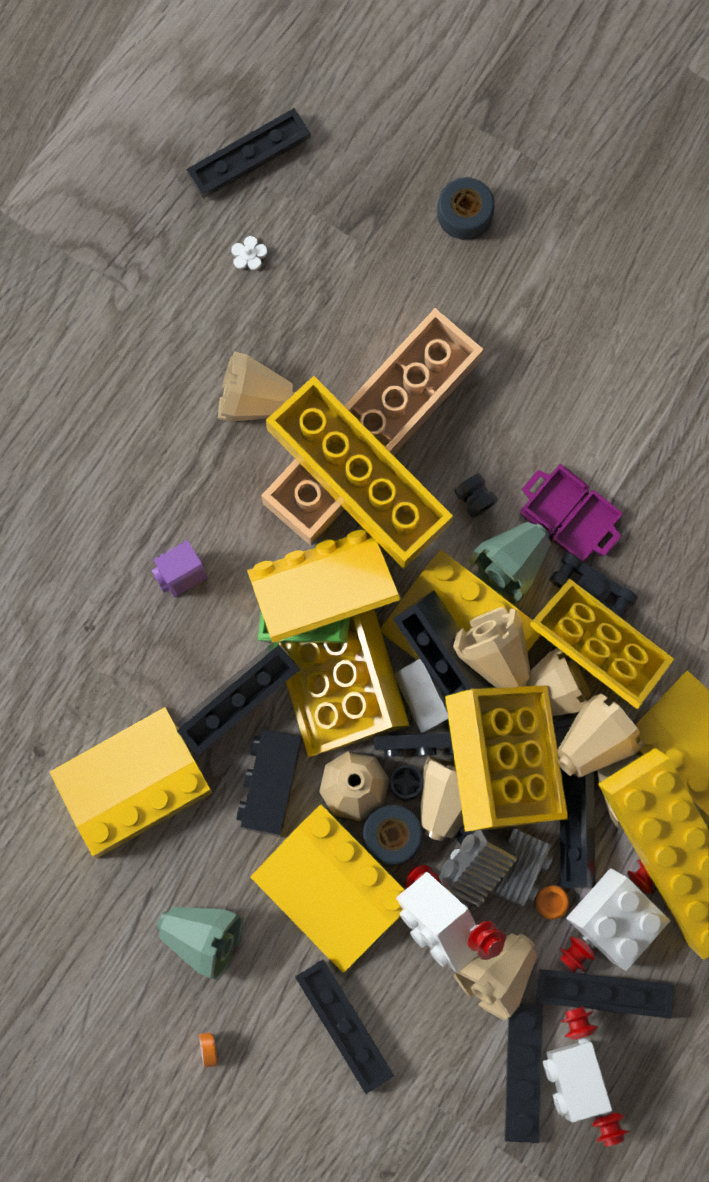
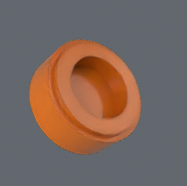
M553 885L546 886L537 893L535 907L542 917L557 919L567 912L569 898L562 888Z
M213 1033L199 1034L204 1068L216 1066L218 1060Z

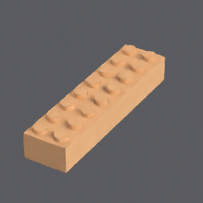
M434 308L346 403L345 407L394 456L482 360L483 348ZM296 459L261 495L263 505L310 546L345 510Z

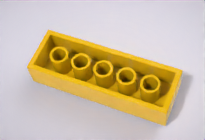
M315 376L308 380L266 419L267 430L403 569L451 525L453 515Z
M654 748L598 785L688 946L705 960L709 957V829L670 758Z

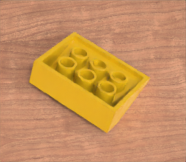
M365 530L353 531L347 537L337 541L326 540L316 545V548L304 552L301 550L290 552L285 558L274 562H260L253 569L247 570L272 643L400 600L377 541Z
M441 549L422 571L381 627V633L415 660L420 659L393 618L434 590L459 628H464L466 633L472 629L469 622L475 617L503 607L506 608L508 613H510V609H516L522 620L527 654L542 636L529 626L533 621Z
M571 579L563 585L529 625L637 709L674 660L669 654Z
M374 609L350 617L347 643H279L300 669L286 683L308 757L373 739L377 736H383L409 726Z
M687 670L635 724L640 733L636 741L642 740L644 743V747L637 754L643 756L656 748L668 756L700 815L709 825V690Z
M547 685L470 689L445 696L465 832L568 819Z
M165 707L50 771L78 831L91 855L97 859L213 794L183 738L176 731V726Z
M321 804L250 876L342 973L400 917V913L403 911L396 898L405 890Z

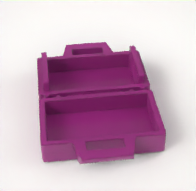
M559 464L551 475L537 470L522 488L529 501L520 510L519 514L529 523L543 526L547 530L549 537L554 535L552 538L554 543L565 552L578 557L582 562L586 560L592 551L605 556L621 537L614 525L623 513L595 490L588 494L590 487L562 464ZM542 477L546 481L535 494L531 493L529 490ZM608 532L612 533L613 537L603 549L597 546Z

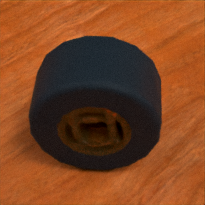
M462 177L449 182L442 189L437 205L438 221L442 229L451 237L460 240L474 239L482 235L490 227L495 209L494 196L487 185L475 178Z
M387 805L378 808L368 817L364 824L363 842L366 851L377 862L394 867L405 864L415 857L421 847L423 832L420 821L413 812L403 806Z

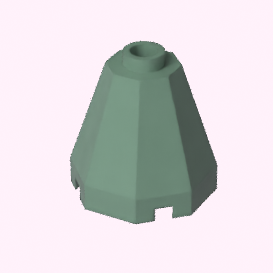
M523 523L482 542L472 553L469 562L472 567L477 563L479 570L475 574L481 581L503 598L513 597L511 603L518 604L532 586L551 545L548 539L549 534L539 524Z
M172 907L168 912L165 911L161 915L157 924V930L160 931L159 938L195 971L218 981L231 965L234 955H229L232 945L238 947L240 943L244 918L225 909Z

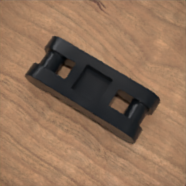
M567 552L561 560L563 565L558 572L554 571L549 581L561 589L575 571L582 576L577 585L624 620L626 618L624 613L629 605L633 606L638 596L631 590L620 586L583 563L575 555ZM609 594L618 598L614 606L605 603Z

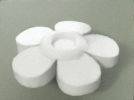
M252 236L245 238V246L241 243L233 245L231 251L236 257L234 265L240 270L245 269L247 265L251 270L259 269L262 265L260 259L266 257L268 253L266 246L263 244L258 245L257 239Z

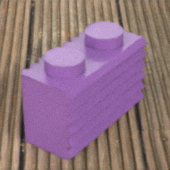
M184 540L183 544L178 543L177 548L172 547L171 551L167 550L166 554L161 553L160 558L155 557L156 568L151 570L163 593L170 590L173 597L180 595L207 579L201 561L189 541Z

